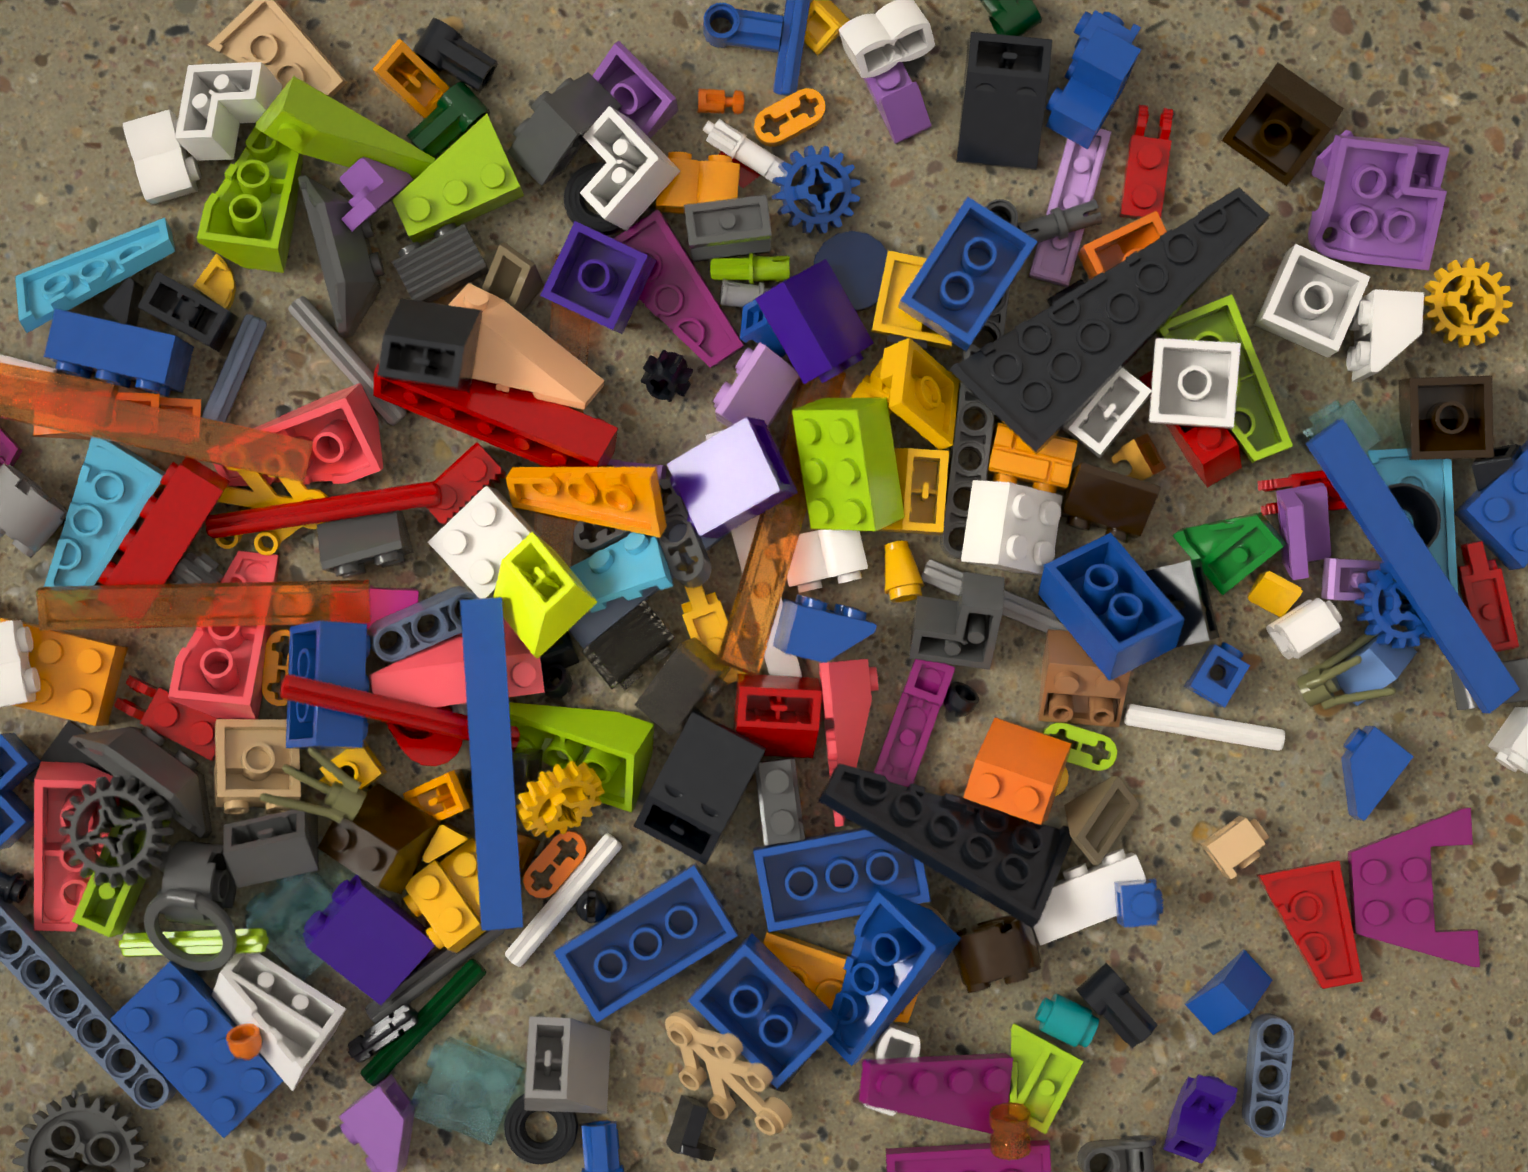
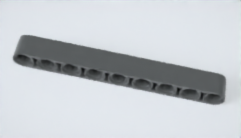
M995 199L985 206L991 212L1003 213L1007 217L1008 222L1017 228L1018 212L1012 203L1004 199ZM1010 286L1000 299L999 306L993 310L980 330L989 332L993 336L994 341L1004 336ZM972 342L967 352L963 350L962 361L981 349ZM961 382L959 383L954 438L950 451L947 476L944 531L940 535L941 549L948 557L953 559H961L962 551L954 550L948 542L949 534L955 529L965 531L968 511L960 510L955 506L953 496L960 489L971 492L973 480L986 481L994 413ZM968 410L979 411L984 417L985 423L983 428L971 430L966 427L963 422L964 413ZM969 449L977 453L980 460L977 469L968 471L960 466L958 456L961 451Z

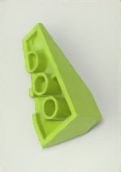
M295 76L287 83L255 125V128L300 154L349 168L360 158L365 157L408 173L413 178L412 181L435 161V158Z
M254 127L245 141V149L235 164L231 163L224 173V181L215 194H210L204 204L197 242L243 268L284 273L292 239L299 190L298 177L301 176L304 155Z
M509 702L510 725L516 726L520 732L518 745L512 751L525 759L536 757L554 768V765L559 764L561 769H563L570 761H574L577 767L583 762L587 763L589 768H593L602 781L601 786L605 793L598 796L601 802L631 813L633 812L653 754V723L616 711Z

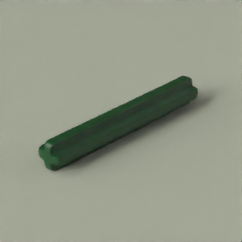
M470 959L418 1012L419 1023L407 1032L402 1030V1036L381 1049L361 1070L360 1074L364 1080L372 1086H377L486 975L484 967L475 959Z

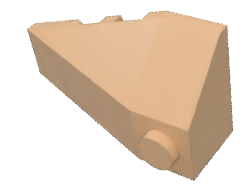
M468 283L448 304L450 306L482 310L472 380L477 379L495 383V390L508 393L510 387L533 392L536 399L583 410L603 388L605 380L505 300Z

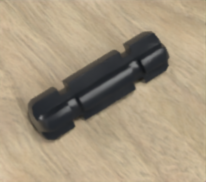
M404 1004L393 1012L394 1016L389 1014L364 1032V1037L359 1035L348 1043L350 1057L354 1058L358 1063H362L374 1055L373 1050L378 1052L402 1036V1030L407 1032L419 1023L416 1009H413L409 1004Z

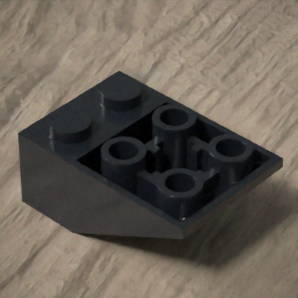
M971 32L967 44L957 163L1029 170L1037 169L1049 81L1052 39Z
M693 710L633 827L706 865L719 845L767 748Z

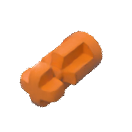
M698 89V113L724 114L726 107H732L734 114L743 113L744 92L735 90L733 97H726L725 90Z

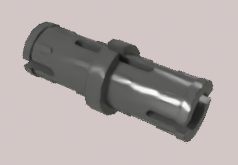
M1091 199L1088 202L1061 210L1060 207L1051 209V214L1023 223L1019 222L1017 228L1024 233L1035 230L1036 233L1029 236L1035 239L1037 243L1055 237L1062 240L1068 238V233L1102 224L1101 212L1086 217L1083 216V214L1096 211L1099 208L1097 201Z

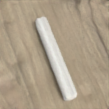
M1136 704L1127 705L1125 710L1124 722L1128 726L1276 751L1282 750L1285 743V731L1282 729Z
M607 833L598 841L507 949L505 956L510 962L518 967L524 965L581 895L621 850L622 844L614 836Z

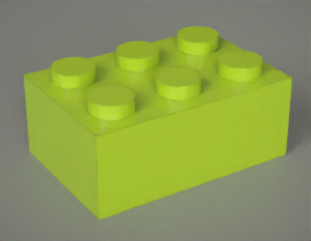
M820 398L792 410L811 529L877 531L905 518L887 398Z

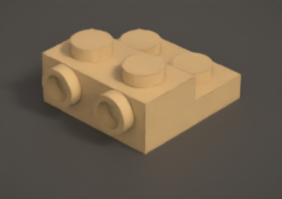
M216 719L215 807H224V813L229 815L246 814L249 812V807H266V813L276 814L291 809L263 802L260 800L261 794L266 793L300 801V781L282 770L285 764L300 770V749L286 748L287 719Z

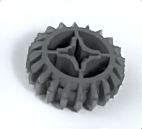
M113 775L111 783L106 777H99L96 779V789L90 784H85L81 787L84 798L72 796L69 799L71 805L76 808V811L68 810L63 811L61 814L65 820L71 821L70 826L61 827L58 831L61 835H70L71 842L61 845L62 851L74 850L75 855L69 859L68 864L76 866L83 863L84 865L80 870L82 878H88L95 872V885H104L107 879H109V884L112 888L120 887L123 879L129 886L138 883V874L143 878L152 876V869L149 863L156 867L163 865L164 860L157 851L168 852L172 848L168 842L162 841L163 836L174 834V828H163L162 820L170 819L172 813L171 811L159 813L158 808L164 804V797L158 796L150 800L149 798L154 789L145 785L139 790V778L130 777L125 784L123 775ZM114 796L132 802L143 816L129 818L125 815L122 806H117ZM101 804L102 809L98 810L100 816L99 825L95 830L88 832L90 817L97 806ZM115 825H133V827L123 830V835H118L119 837H101V835L111 832L110 829L116 827ZM146 830L143 848L133 859L132 853L135 852L134 839L139 832ZM103 844L108 847L112 857H117L119 865L110 864L101 859L91 846Z

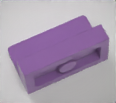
M1324 483L1276 491L1279 532L1287 543L1281 548L1282 564L1292 580L1309 578L1308 562L1331 556L1327 488Z

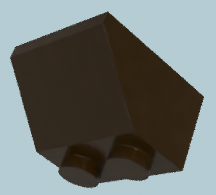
M1277 62L1221 141L1279 182L1288 186L1332 129L1344 108Z
M1492 375L1422 377L1399 380V419L1410 460L1494 458Z
M1081 462L1071 471L1069 484L1061 504V516L1067 518L1066 525L1089 531L1092 525L1105 529V535L1112 533L1119 542L1128 543L1130 537L1134 539L1141 537L1161 486Z
M377 784L366 792L364 802L352 821L345 818L342 819L340 824L332 821L318 849L375 887L402 894L439 825L442 823L385 786Z

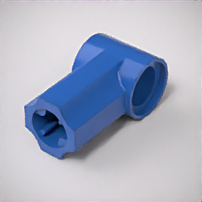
M716 3L705 12L703 34L706 41L717 48L736 46L778 53L784 16L735 9L727 3ZM716 18H725L731 22L732 28L726 33H718L711 28L710 24Z
M602 1120L582 1124L584 1168H582V1172H624V1166L620 1165L617 1121Z

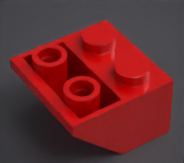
M737 674L733 731L766 747L767 749L763 756L813 758L819 733L822 699L819 678Z

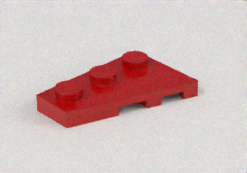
M1332 860L1257 874L1318 986L1326 989L1363 982L1340 861Z

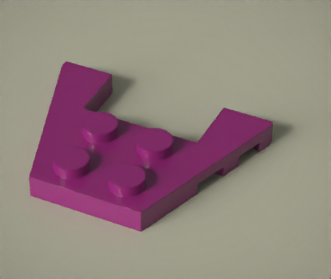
M1462 807L1455 809L1441 817L1432 818L1405 831L1391 834L1348 851L1353 933L1467 966L1480 967L1478 930L1435 931L1430 850L1434 846L1473 845L1471 808Z

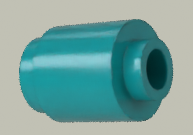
M1057 993L1051 999L1045 997L1042 1000L1035 1019L1040 1021V1031L1073 1047L1080 1045L1086 1048L1092 1041L1099 1024V1018L1092 1015V1010Z

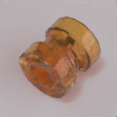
M1013 1102L1001 1103L992 1107L989 1111L990 1127L994 1130L990 1136L991 1153L1005 1160H1017L1029 1155L1031 1151V1137L1026 1130L1031 1125L1030 1110L1022 1104Z

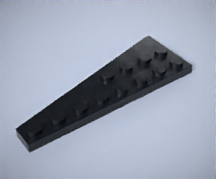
M1238 187L1198 212L1197 216L1181 226L1160 236V239L1139 252L1135 251L1127 256L1123 262L1105 273L1098 274L1053 302L1052 306L1028 321L1024 320L1016 325L1015 329L996 341L987 343L980 348L981 350L959 364L955 363L949 370L1037 455L1269 219V214Z

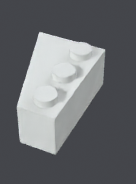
M259 953L234 954L220 972L211 995L237 1026L242 1024L258 1026L262 1038L260 1054L292 1091H294L336 1032L346 1010L337 1002Z

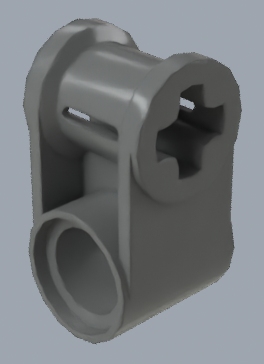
M1133 1135L1120 1139L1087 1142L1078 1152V1166L1082 1172H1094L1089 1167L1092 1157L1099 1153H1105L1108 1157L1107 1165L1098 1172H1158L1154 1170L1152 1146L1156 1145V1137Z

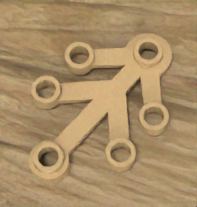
M681 1009L679 1012H673L668 1016L665 1021L667 1035L675 1045L680 1047L685 1065L679 1073L681 1083L686 1088L695 1091L706 1081L707 1074L700 1066L699 1055L706 1063L714 1096L708 1102V1108L715 1117L722 1120L727 1119L736 1108L735 1101L730 1096L729 1085L756 1112L755 1124L760 1131L767 1135L782 1132L792 1120L790 1108L779 1098L767 1097L763 1100L755 1092L764 1091L773 1080L771 1071L763 1064H751L736 1059L743 1051L741 1041L730 1033L723 1035L705 1029L703 1021L694 1012L688 1009Z

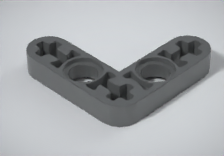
M659 479L661 497L664 493L669 494L667 497L668 504L663 506L667 527L661 538L658 537L659 543L674 578L686 587H699L710 577L712 570L710 559L701 537H699L691 523L687 521L688 510L683 499L676 494L670 480ZM579 521L573 535L577 546L592 556L595 552L620 541L632 532L614 528L616 531L612 533L609 531L611 527ZM685 524L687 531L683 539L678 542H670V530L675 525ZM597 529L599 531L596 534L597 540L592 543L589 541L592 538V531ZM687 552L688 556L696 562L693 565L694 572L691 574L685 572L688 569V564L682 553Z

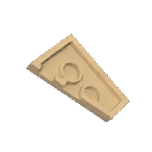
M254 0L208 44L211 48L238 63L262 62L283 85L282 89L295 76L332 98L348 83L277 0Z

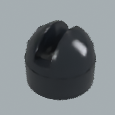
M551 664L542 670L544 694L547 697L560 700L567 693H570L573 686L572 678L562 665ZM558 677L560 682L555 686L552 681Z
M953 682L947 690L943 702L948 713L953 710L956 711L955 716L959 718L970 714L980 699L978 694L968 685L961 682Z
M598 890L585 891L576 902L578 916L588 923L601 921L609 910L607 897ZM588 897H596L595 917H588Z

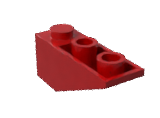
M1153 370L1139 377L1140 382L1151 390ZM1166 424L1185 458L1207 488L1242 468L1238 443L1227 428Z

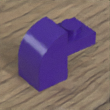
M1198 1074L1195 1079L1188 1077L1181 1088L1173 1109L1163 1150L1202 1164L1215 1149L1221 1119L1235 1103L1238 1088L1227 1085L1223 1080L1214 1076Z

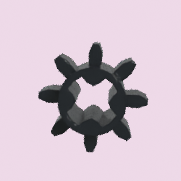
M662 350L658 359L650 355L643 366L646 372L640 381L646 384V388L652 397L671 402L676 393L683 397L687 393L691 385L688 380L693 373V369L688 368L687 362L682 355Z

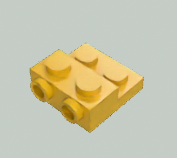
M888 250L871 332L924 340L928 343V346L950 350L952 342L898 308L902 296L927 258Z
M910 337L884 348L880 381L888 389H891L889 408L937 449L942 450L952 446L960 381Z
M471 838L441 862L432 861L410 878L405 887L408 895L403 898L408 908L416 917L423 914L431 925L425 931L433 944L440 950L445 946L454 953L461 951L485 932L481 930L476 841L474 838Z

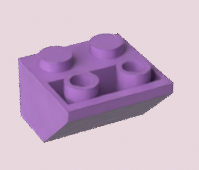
M391 1074L353 1102L339 1116L343 1122L340 1125L342 1132L353 1145L360 1144L368 1155L365 1161L372 1172H401L407 1165L415 1105Z

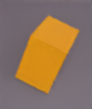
M401 39L397 40L373 68L380 82L423 119L437 108L438 100L450 88Z
M461 768L450 771L403 793L405 800L438 821L473 807V795Z

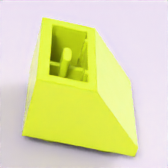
M533 532L502 559L493 598L502 597L503 618L533 656L538 659L598 602L559 554Z

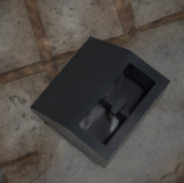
M401 298L383 335L377 376L390 381L470 392L482 310Z

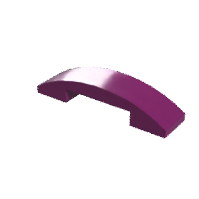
M914 660L873 773L884 775L889 782L908 787L911 783L914 784L924 751L956 667L945 663Z

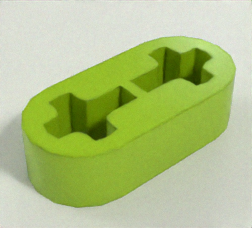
M1058 722L1049 724L1042 731V733L1050 735L1057 734L1059 729L1065 730L1064 737L1076 742L1075 748L1070 750L1067 759L1068 763L1091 770L1102 771L1111 767L1117 758L1115 743L1105 735ZM1098 741H1102L1103 749L1108 751L1107 759L1101 758L1097 764L1092 763L1093 756L1091 754L1081 752L1082 744L1096 746Z

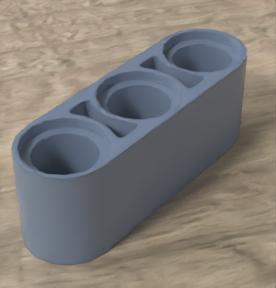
M456 586L374 622L368 629L367 634L371 640V649L383 660L394 662L462 633L461 616L455 615V605L463 598L479 599V597L467 587ZM424 615H434L435 622L433 627L427 632H418L417 624L419 619ZM388 631H396L398 637L395 645L388 649L380 648L379 641L381 636Z
M1271 1013L1259 1015L1254 1019L1250 1027L1242 1103V1118L1245 1124L1256 1134L1265 1138L1280 1134L1286 1123L1294 1047V1031L1290 1024ZM1271 1024H1278L1281 1029L1280 1038L1273 1044H1266L1263 1040L1264 1030ZM1267 1065H1274L1277 1070L1275 1080L1270 1084H1261L1259 1073L1262 1068ZM1264 1106L1271 1107L1273 1115L1269 1123L1257 1125L1255 1123V1114L1258 1109Z

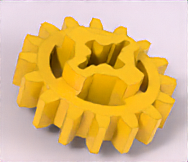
M1469 258L1464 261L1461 268L1459 262L1454 260L1447 264L1448 272L1443 268H1439L1433 273L1437 281L1430 280L1425 283L1424 288L1431 295L1424 297L1423 305L1429 306L1430 311L1423 315V320H1434L1435 325L1430 332L1432 334L1441 330L1445 332L1443 343L1445 344L1458 338L1459 348L1468 346L1470 339L1478 346L1485 343V335L1493 338L1499 334L1495 324L1504 325L1508 323L1509 319L1502 314V311L1513 307V302L1503 300V295L1510 291L1511 288L1510 286L1500 287L1497 282L1503 275L1501 272L1495 273L1492 276L1488 274L1490 265L1488 262L1475 268L1474 259ZM1458 278V282L1455 283V290L1443 293L1446 285L1451 280ZM1480 283L1486 288L1488 293L1480 286ZM1465 296L1466 302L1472 303L1473 308L1467 310V305L1460 303V298ZM1444 312L1452 319L1453 324L1446 318ZM1490 313L1487 320L1480 327L1474 329L1475 324L1478 323V316Z
M570 761L563 769H561L559 764L554 765L553 772H550V770L547 772L542 771L539 773V781L526 784L529 791L518 795L521 803L516 805V810L527 832L531 830L535 837L544 832L546 838H550L556 830H559L561 834H565L568 826L570 828L579 827L583 821L581 819L583 816L591 817L593 815L591 807L601 805L602 802L598 796L604 794L605 790L601 786L602 781L593 768H589L587 763L583 762L577 767L574 761Z

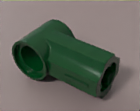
M980 0L988 11L989 21L997 34L1022 36L1042 22L1041 15L1032 0Z
M461 81L453 85L441 96L437 102V108L407 134V137L418 149L437 159L485 114L489 116L490 110Z

